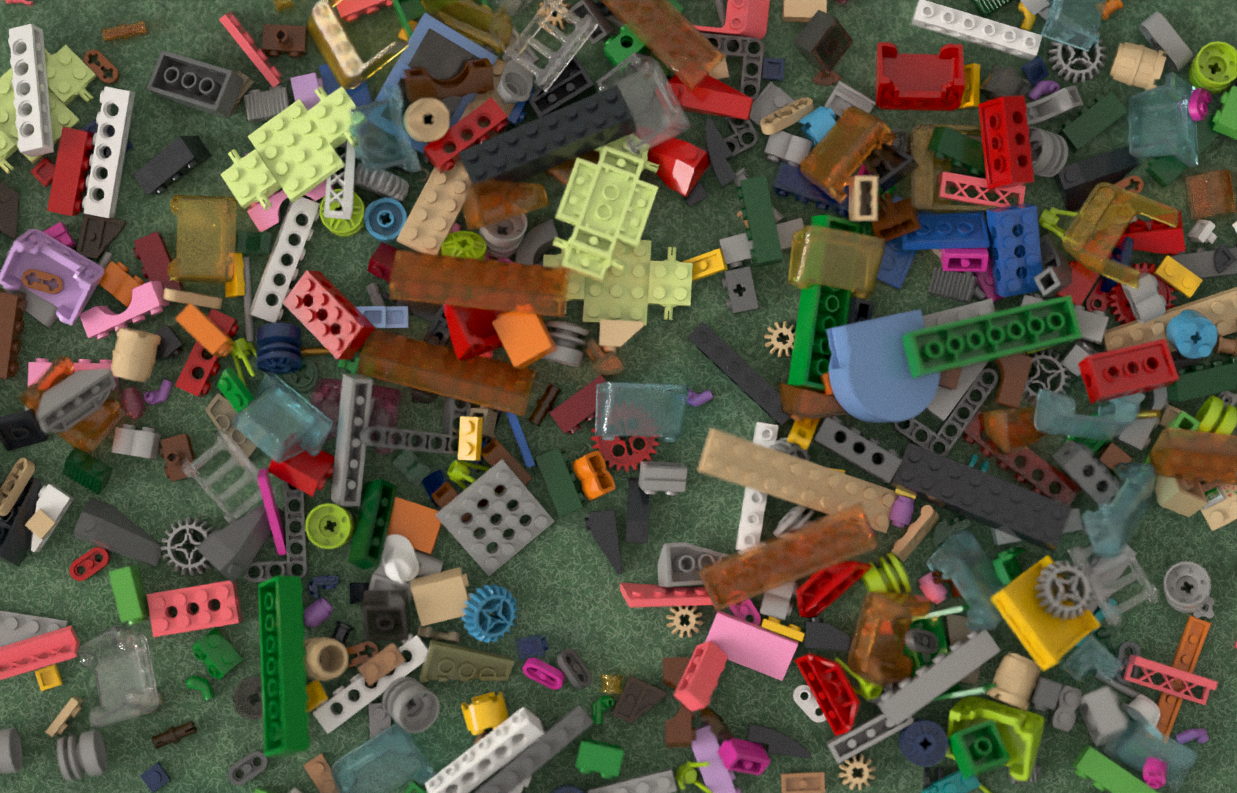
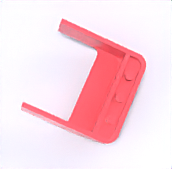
M728 0L726 21L723 27L715 28L682 24V31L750 37L762 40L767 31L770 0Z

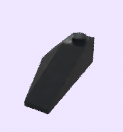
M1129 145L1063 167L1058 174L1054 175V179L1066 210L1074 211L1088 206L1140 163L1133 145Z
M31 477L10 512L6 516L0 515V561L19 567L26 557L32 531L25 524L35 514L41 480Z

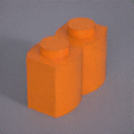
M111 261L105 268L99 284L125 306L129 307L132 301V289L145 284V282L137 275L134 277L127 273L129 268L120 261L117 264Z
M598 450L572 462L574 473L581 481L582 490L588 500L592 501L615 489L614 480L606 470L605 460Z

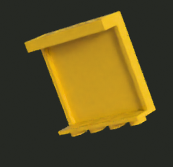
M1050 555L1036 562L990 598L1042 670L1057 663L1062 655L1091 631L1101 626L1089 609L1083 611V615L1079 617L1075 615L1074 619H1069L1067 616L1065 620H1061L1060 615L1056 618L1052 617L1053 611L1045 613L1046 605L1039 606V603L1043 600L1042 598H1036L1040 591L1034 588L1037 585H1041L1037 582L1038 577H1043L1040 572L1044 569L1047 570V565H1054L1055 563ZM1058 573L1055 575L1058 579L1061 578L1064 581L1067 580L1064 574ZM1068 585L1064 586V591L1062 595L1066 594L1065 590ZM1050 587L1051 595L1053 597L1054 591L1052 587ZM1062 600L1058 603L1065 607L1074 606L1072 602H1068L1066 600Z

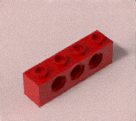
M491 97L449 128L444 136L424 147V154L440 174L444 171L448 172L461 159L459 152L489 140L495 133L499 134L504 131L508 124V116ZM483 121L490 123L486 128L479 126ZM471 134L473 137L470 140H463L462 136ZM452 146L456 148L453 153L445 152L447 147Z
M211 309L208 317L230 338L235 337L239 329L238 321ZM196 340L175 386L202 398L203 394L207 395L211 388V383L209 382L212 375H217L221 366L219 364L221 358L213 355L210 360H206L204 352L207 349ZM198 368H203L204 376L201 379L195 377V371Z

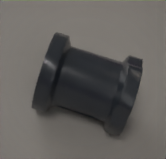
M337 620V626L332 637L329 638L339 641L346 647L347 644L345 642L354 627Z

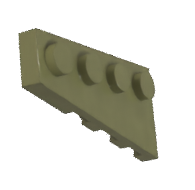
M431 640L419 681L438 680V682H447V680L459 679L460 681H469V679L505 681L509 679L514 659L508 656Z

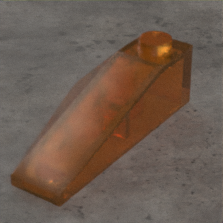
M488 179L468 186L462 210L468 230H472L548 206L549 202L543 184L514 183L511 181Z
M779 382L778 387L783 411L790 413L793 419L803 421L804 417L815 419L848 414L839 404L836 397Z

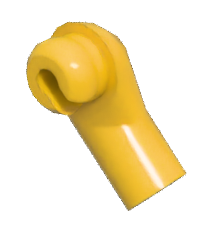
M1020 1L1018 9L1025 16L1020 29L1030 32L1037 14L1033 15Z

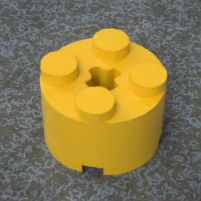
M495 692L482 694L471 698L472 702L469 704L466 701L461 703L467 729L472 732V735L483 733L486 728L492 727L496 729L509 719L502 692H499L498 696H495Z

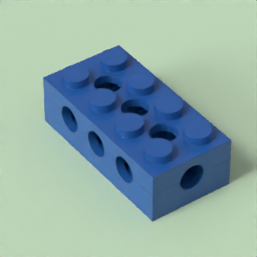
M1023 203L987 209L994 294L1008 297L1041 291L1034 280L1037 275L1042 273L1037 206Z

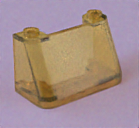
M173 196L170 201V210L173 211L174 216H178L176 258L172 260V263L168 264L167 269L170 281L221 285L232 281L235 265L237 208L235 197Z
M806 226L793 233L788 284H794L798 289H808L809 286L818 284L851 290L855 298L866 300L873 295L885 251L886 240L825 227Z

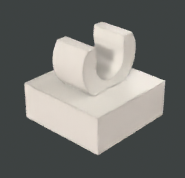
M1199 219L1187 237L1194 242L1207 243L1209 241L1213 244L1217 236L1212 233V230L1216 225L1209 220Z

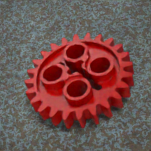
M1141 262L1139 266L1138 263H1132V269L1129 266H1124L1125 273L1117 272L1120 277L1119 279L1112 278L1115 286H1108L1113 293L1107 295V297L1112 298V301L1107 306L1114 307L1110 314H1118L1114 320L1122 321L1121 325L1136 320L1130 304L1126 307L1129 301L1125 297L1122 284L1143 273L1153 275L1156 278L1158 294L1164 297L1167 304L1165 309L1168 310V308L1175 307L1170 302L1176 299L1175 296L1171 295V292L1176 289L1169 287L1168 283L1154 274L1158 268H1155V264L1149 263L1147 266V263Z
M623 402L622 408L619 409L614 404V411L607 407L606 416L602 413L599 414L602 421H594L598 428L591 429L592 432L597 433L596 436L591 437V440L597 441V444L592 446V448H599V452L604 456L605 462L607 460L610 461L608 468L616 464L617 471L621 469V466H624L625 471L628 472L629 466L632 465L633 469L637 470V463L641 465V461L644 459L651 461L648 454H656L652 447L659 445L658 442L654 441V438L660 437V434L654 433V430L659 427L651 425L655 418H647L649 411L644 414L641 413L642 406L634 410V403L629 408H626V404ZM629 418H635L638 421V427L635 430H630L626 426ZM618 419H622L626 434H631V438L628 439L632 450L631 456L628 454L625 441H620L619 439L622 436V431ZM609 424L617 426L618 433L615 436H609L606 433V427ZM636 438H641L644 441L645 445L642 450H636L633 447V441ZM619 444L623 446L624 454L617 457L612 453L614 445Z

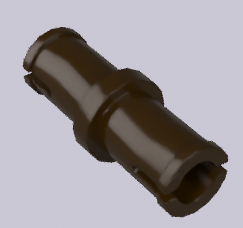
M549 384L541 400L538 399V405L528 421L540 427L547 413L552 411V405L562 390Z
M191 720L178 727L172 726L168 731L159 735L152 736V743H156L154 747L159 749L172 742L176 744L180 742V739L196 734L197 728L192 726L195 723Z

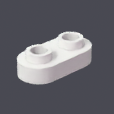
M804 684L797 686L793 691L794 701L813 721H825L826 717L823 713L819 716L815 714V710L820 708L809 686ZM802 692L808 693L807 699L802 700L800 698Z

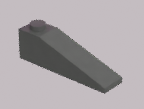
M93 498L89 500L82 511L74 529V538L155 568L163 552L161 550L162 545L112 505Z
M264 503L248 511L247 515L239 520L234 519L229 522L230 525L222 530H215L196 548L231 583L249 567L272 532ZM278 507L280 517H282L284 512Z

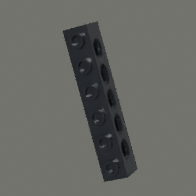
M704 322L688 336L687 339L779 426H782L796 411L787 400Z

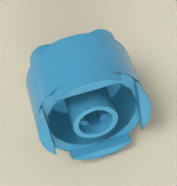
M822 106L799 120V123L804 124L801 129L805 137L813 142L812 147L818 146L820 150L817 152L821 156L844 142L843 137L847 135L841 125L838 126L834 120L836 115L830 107L826 109Z
M389 197L380 198L370 203L364 214L365 226L368 232L376 240L384 243L397 242V237L408 218V214L402 204ZM389 216L391 222L384 225L382 219Z
M1184 310L1169 321L1166 330L1167 338L1171 345L1183 356L1195 359L1207 357L1211 354L1217 341V328L1204 315L1196 310Z

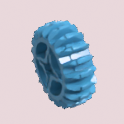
M491 584V586L484 585L483 589L476 588V594H470L471 600L465 601L467 608L462 609L465 615L461 618L465 622L463 626L468 630V633L474 636L475 639L488 643L490 640L497 642L498 637L504 639V633H510L509 627L516 626L513 619L518 618L517 614L514 613L518 610V607L515 605L517 601L512 597V593L506 590V588Z

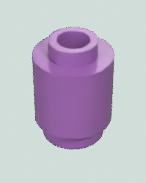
M898 495L889 516V520H892L891 525L904 528L905 525L909 526L915 508L913 505L915 500Z
M326 598L317 599L304 609L303 622L308 627L313 626L316 628L331 616L334 608Z

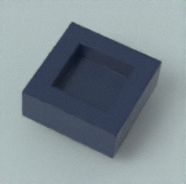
M1039 56L1021 67L1028 84L1031 86L1049 75L1043 59Z
M764 57L761 80L783 82L785 59Z
M159 762L140 775L152 793L171 780Z

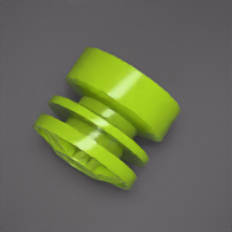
M1220 41L1211 42L1202 47L1189 68L1190 82L1195 89L1204 87L1211 95L1220 94L1226 90L1237 77V50L1230 44ZM1211 68L1215 69V74L1211 73Z
M336 189V190H333V191H334L336 194H338V193L341 192L343 189ZM353 192L350 219L324 217L325 197L320 204L319 215L322 223L333 234L340 237H352L364 229V214L367 208L355 192ZM335 201L329 205V210H342V206Z
M457 231L449 234L441 245V275L443 280L449 285L460 288L473 287L481 283L485 278L486 243L484 239L471 231Z
M327 503L317 506L310 512L305 528L307 536L313 544L320 548L333 549L342 547L350 541L354 534L355 523L348 509L337 504ZM329 521L337 524L334 527V532L327 529Z
M892 552L886 554L889 564L886 563L882 556L878 558L880 564L878 569L871 561L866 563L870 564L872 568L861 577L877 608L891 602L890 591H893L898 598L902 597L899 587L902 588L905 594L911 593L908 575L902 563L898 561Z

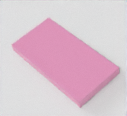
M719 610L705 641H712L728 656V660L783 681L798 646V641Z

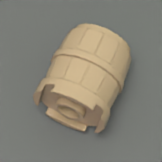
M1120 43L1109 76H1113L1114 80L1125 83L1128 86L1144 88L1145 91L1154 93L1157 87L1155 83L1160 79L1167 52L1162 50L1155 51L1141 44Z
M419 99L409 105L405 111L403 118L404 129L411 138L419 142L425 143L438 140L444 136L449 128V111L437 99ZM424 114L426 116H429L430 114L433 116V118L431 119V121L433 122L432 125H425L423 123Z
M119 327L117 331L118 339L112 353V375L146 382L147 378L151 376L156 361L157 345L160 344L161 336L145 331Z
M314 637L304 640L307 680L326 681L336 678L344 672L348 664V653L339 641L326 637Z
M1008 652L1007 655L1003 656L998 668L995 670L992 683L996 682L997 687L988 690L986 694L1008 705H1015L1018 709L1027 711L1030 704L1028 701L1040 675L1039 664Z

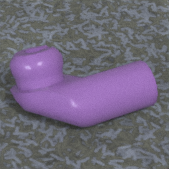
M1039 81L1027 97L1034 102L1042 94H1053L1059 91L1060 86L1055 81Z
M163 379L160 389L152 392L147 391L144 395V400L152 405L164 402L168 398L173 382Z
M689 388L681 392L682 400L694 407H698L713 399L709 389L700 394L691 391Z
M1204 728L1188 729L1176 735L1180 745L1196 738L1201 744L1209 740L1207 731Z

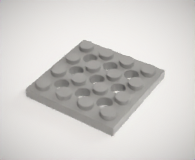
M503 459L435 514L488 576L555 522ZM504 485V491L502 493H494V489L496 486ZM488 499L485 507H477L479 500ZM510 500H517V505L514 508H507V503ZM464 513H471V518L468 521H461V516ZM498 513L501 515L499 521L495 523L490 522L493 514ZM530 515L527 523H520L521 516ZM479 527L484 528L481 536H474L475 529ZM508 528H512L513 534L510 537H504L503 532ZM496 542L497 546L494 550H486L489 543Z

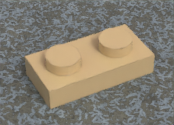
M78 696L72 697L46 730V733L51 737L58 734L62 735L69 727L67 724L71 717L75 718L82 710L80 705L83 703V700Z

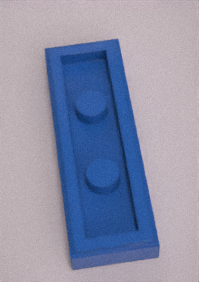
M513 405L506 407L505 411L526 467H534L536 465Z

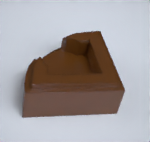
M825 65L813 78L812 82L820 86H831L838 83L842 78L828 65Z

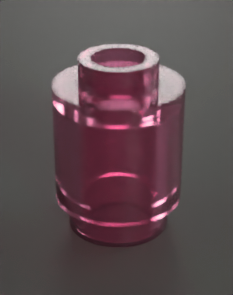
M137 387L120 391V400L125 417L130 416L131 420L143 417L146 407L141 391H138Z

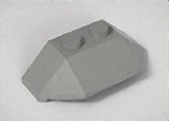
M78 370L43 393L37 413V418L43 432H65L98 410L108 398L111 390H114L117 386L111 370Z

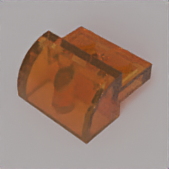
M1230 170L1211 171L1205 174L1185 177L1192 220L1237 212Z
M593 338L586 343V354L592 362L597 361L592 365V369L597 374L603 377H615L625 371L624 365L613 351L605 355Z

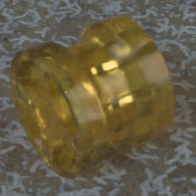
M273 0L278 13L283 12L287 7H294L292 0Z
M601 674L603 686L600 687V692L621 694L620 682L623 676Z

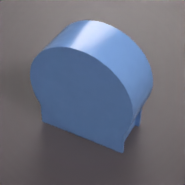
M921 309L826 329L832 354L829 363L831 388L839 404L853 417L870 423L903 421L921 413L934 398L939 385L940 373L912 379L901 338L908 332L925 329Z

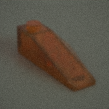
M1059 405L983 412L986 434L1005 453L1024 451L1027 449V446L1036 443L1042 436L1048 435L1062 426Z

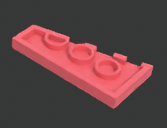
M232 12L222 16L219 21L274 88L282 81L280 71L275 66L270 65L267 55L256 46L254 39L245 31L237 17Z
M620 582V591L629 607L713 605L714 596L705 587H659V585Z

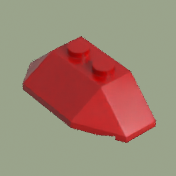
M834 557L827 560L825 565L814 572L811 578L796 591L800 616L806 618L817 617L872 568L871 565Z
M812 653L795 659L835 736L851 731L860 700L840 664Z

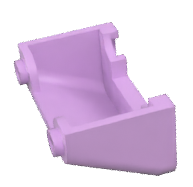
M29 229L15 240L0 272V284L10 291L18 290L21 287L26 288L58 307L56 315L59 320L72 326L77 321L104 274V269L46 233L37 229ZM28 269H36L54 274L63 279L64 288L58 294H49L31 289L23 284L22 275ZM34 272L32 275L27 276L31 285L33 282L41 283V279L36 278ZM55 278L53 281L45 280L44 284L50 285L52 291L54 288L59 287Z

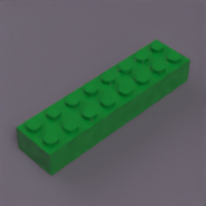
M831 215L812 216L788 385L818 392H825L826 390L820 376L829 372V363L832 355L826 329L847 325L860 235V223Z
M1071 295L908 332L901 338L912 379L1073 342L1081 338L1082 335Z
M275 576L258 584L265 757H289L309 751L307 671L305 669L306 649L304 648L305 628L303 626L304 606L302 605L303 585L301 584V577Z

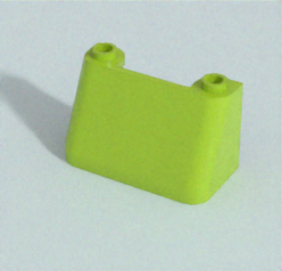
M977 696L963 697L950 710L947 739L955 732L993 720L1011 758L1005 764V766L1010 767V775L1016 780L1027 781L1033 771L1044 729V717ZM948 744L945 756L956 761Z

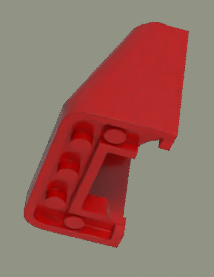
M877 42L875 97L878 108L887 110L953 111L960 107L965 88L962 44H946L940 49L939 55L898 54L895 44Z
M510 277L504 278L499 282L496 290L467 300H463L462 297H457V295H453L445 300L446 303L443 305L453 348L459 361H465L504 347L492 322L497 320L499 314L516 309L515 306L520 302H532L519 277L513 279Z

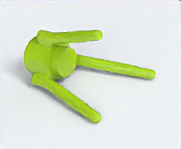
M1051 207L1050 211L1044 209L1038 224L1049 229L1074 247L1079 248L1080 245L1073 240L1075 237L1057 226L1060 219L1057 214L1086 219L1089 218V215L1059 210Z
M245 338L234 341L235 343L232 346L234 349L230 354L234 359L238 377L246 386L239 360H243L250 375L254 377L255 373L247 357L251 355L250 351L256 356L257 350L251 342L247 343Z
M454 460L447 474L450 476L449 479L465 490L468 487L462 481L468 480L471 483L476 481L469 476L470 470L468 467L482 471H488L491 468L465 460Z
M835 658V661L860 682L861 690L852 686L856 694L863 696L866 700L875 699L880 695L883 682L877 677L868 662H865V666L872 678H862L839 658Z
M687 761V764L678 767L674 779L678 781L681 789H685L684 783H693L706 793H714L696 779L697 772L694 767L709 766V762Z

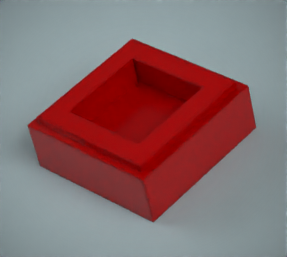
M45 157L30 172L44 187H47L53 181L55 166Z

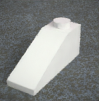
M48 484V486H44L38 494L40 498L36 503L35 513L38 509H42L57 523L43 539H40L33 533L31 551L33 552L41 551L75 499L54 484Z

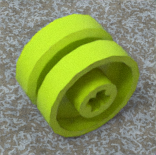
M1215 395L1209 396L1194 418L1200 422V425L1193 438L1198 441L1205 438L1207 446L1218 450L1229 438L1237 424V408L1231 404L1224 406L1222 399Z

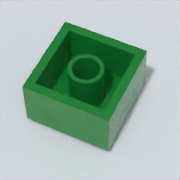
M993 720L955 732L947 739L964 780L998 769L1011 760Z
M582 737L576 767L579 768L580 772L592 774V771L600 772V776L613 779V776L618 777L624 747Z

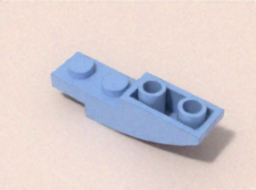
M408 306L356 307L376 328H409Z

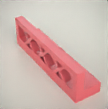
M942 172L937 177V184H940L938 198L994 208L1011 206L1006 200V196L1017 197V204L1024 203L1026 186L1023 185L1011 188L987 189V181L983 178ZM946 185L953 186L959 191L955 194L945 193ZM964 189L976 190L979 195L975 198H970ZM984 193L997 194L1000 198L992 202L988 200Z
M72 625L0 647V680L77 657L80 641Z
M1131 654L1123 677L1124 680L1206 705L1210 689L1216 690L1218 684L1216 681ZM1133 665L1140 666L1144 675L1137 679L1130 677ZM1159 672L1164 682L1154 685L1150 676ZM1181 679L1185 688L1176 692L1173 690L1170 682ZM1197 685L1203 686L1201 699L1195 698L1190 689Z

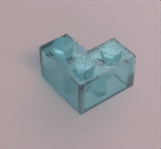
M1092 635L1061 665L1079 683L1094 669L1111 683L1126 668Z

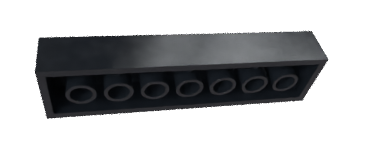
M615 85L459 152V156L476 195L480 199L634 133L637 129L633 115L618 86Z
M908 443L902 462L892 482V488L894 489L897 488L912 494L919 499L1051 552L1055 551L1072 510V507L912 443Z

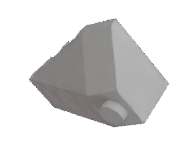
M687 542L664 543L657 565L659 587L747 581L745 559L712 551Z

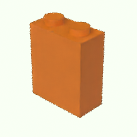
M530 301L520 302L515 306L516 309L499 314L497 320L492 322L514 367L520 370L558 349L536 305Z
M190 303L175 318L212 355L219 358L222 356L226 357L234 349L232 346L235 342L197 306Z
M395 497L387 536L399 534L407 538L414 549L432 554L442 526L441 521L435 515L439 511Z

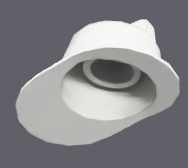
M399 534L387 536L382 555L387 576L393 581L400 582V584L414 579L419 571V563L412 544L407 538Z
M1138 695L1129 705L1126 703L1121 704V708L1126 714L1142 725L1153 737L1158 740L1162 739L1160 732L1156 728L1160 718V710L1157 704L1144 695Z

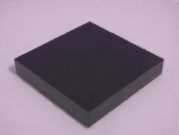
M33 408L0 417V440L7 451L48 440V433L43 432Z

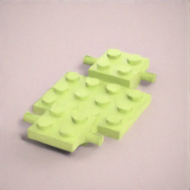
M67 45L52 55L45 49L53 146L60 141L62 127L74 128L80 123V120L67 106L79 95L87 104L90 103V100L94 99L86 88L96 78V75ZM12 68L0 77V167L7 174L11 173L10 170L13 171L14 167L6 159L19 150L17 145L18 129L15 123L17 117L14 106L15 94L12 85ZM23 154L32 164L43 156L30 157Z
M318 87L315 93L321 101L313 108L307 110L303 102L298 99L248 136L256 150H253L243 158L239 156L235 149L231 150L233 154L231 152L228 153L234 164L220 175L242 208L246 209L251 204L260 202L264 210H268V206L272 207L268 197L280 188L284 190L290 201L294 203L345 166L335 149L347 140L352 147L356 146L354 141L358 145L360 141L354 132L360 125L366 122V119L343 87H340L330 95H327L323 87Z
M627 135L594 149V151L600 152L598 165L580 158L576 159L556 215V219L575 225L573 235L568 241L555 237L553 246L565 249L562 268L602 282L605 271L609 266L620 270L623 269L625 262L613 258V249L616 241L637 248L658 190L657 186L638 180L644 169L656 173L659 164L647 161L650 143Z
M640 240L637 248L616 241L613 249V258L625 262L623 269L620 270L609 266L605 271L602 282L562 268L565 249L561 248V254L544 255L542 288L545 295H542L541 298L557 300L558 314H561L562 306V314H566L567 301H584L583 322L600 323V320L644 322V326H646L648 305L665 307L664 320H667L668 312L669 320H673L674 307L690 306L693 263L677 261L676 247H673V255H671L672 247H668L667 260L650 261L651 240Z

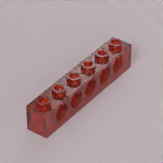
M980 411L976 412L962 432L964 435L962 438L971 445L977 444L981 447L980 452L988 458L993 456L998 460L997 465L1005 471L1010 469L1015 473V479L1022 484L1026 482L1032 486L1031 490L1037 494L1044 495L1047 498L1069 506L1082 490V488ZM983 430L988 431L990 434L988 442H984L980 438V433ZM1000 443L1007 446L1005 455H1001L997 451ZM1017 456H1021L1024 459V465L1021 468H1018L1014 463ZM1034 469H1038L1041 472V478L1038 481L1032 478ZM1052 482L1058 485V491L1055 494H1052L1049 490V485Z

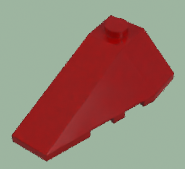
M681 68L668 81L663 103L674 110L749 120L754 101L749 96L701 70Z
M641 126L632 135L636 139L650 143L647 161L659 164L655 174L664 181L669 189L685 197L688 196L710 165L706 151L688 142Z
M1181 210L1152 215L1153 220L1145 222L1137 219L1136 222L1131 223L1127 227L1121 225L1095 232V242L1102 245L1160 254H1179L1185 251Z

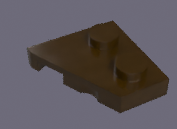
M0 182V232L14 240L17 230L19 193Z
M84 214L76 252L87 258L99 260L125 227L126 221Z
M629 675L612 715L632 724L643 713L647 712L653 705L664 698L667 692Z
M708 705L703 709H698L701 713L699 715L700 719L706 725L710 724L712 726L710 731L718 739L723 737L729 742L734 737L728 725L723 723L724 719Z

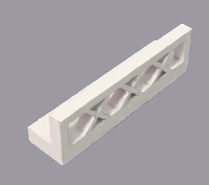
M347 140L338 146L345 148V153L340 156L341 160L345 159V166L342 167L344 172L338 176L334 173L326 179L324 217L350 219L355 147H352ZM336 182L343 187V190L338 194L331 189V186ZM337 201L342 206V212L330 211L329 205Z

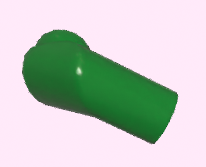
M193 675L186 679V687L201 691L205 701L215 697L206 678Z
M603 695L593 703L592 718L594 721L592 724H603V712L614 705V699L611 696Z

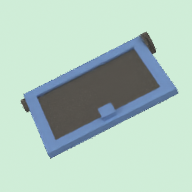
M424 13L365 117L366 121L418 150V159L434 167L424 154V147L430 142L416 141L404 129V113L409 105L414 103L409 101L405 93L404 70L425 67L428 73L437 79H450L458 75L463 70L466 61L488 58L493 67L498 56L494 55L496 50L486 44L483 47L479 46L432 16ZM477 93L466 94L463 97L451 96L439 100L449 111V128L459 122L467 105L474 100ZM424 114L423 123L425 125H432L433 122L431 121V119L433 118V116L431 114L429 116H426Z

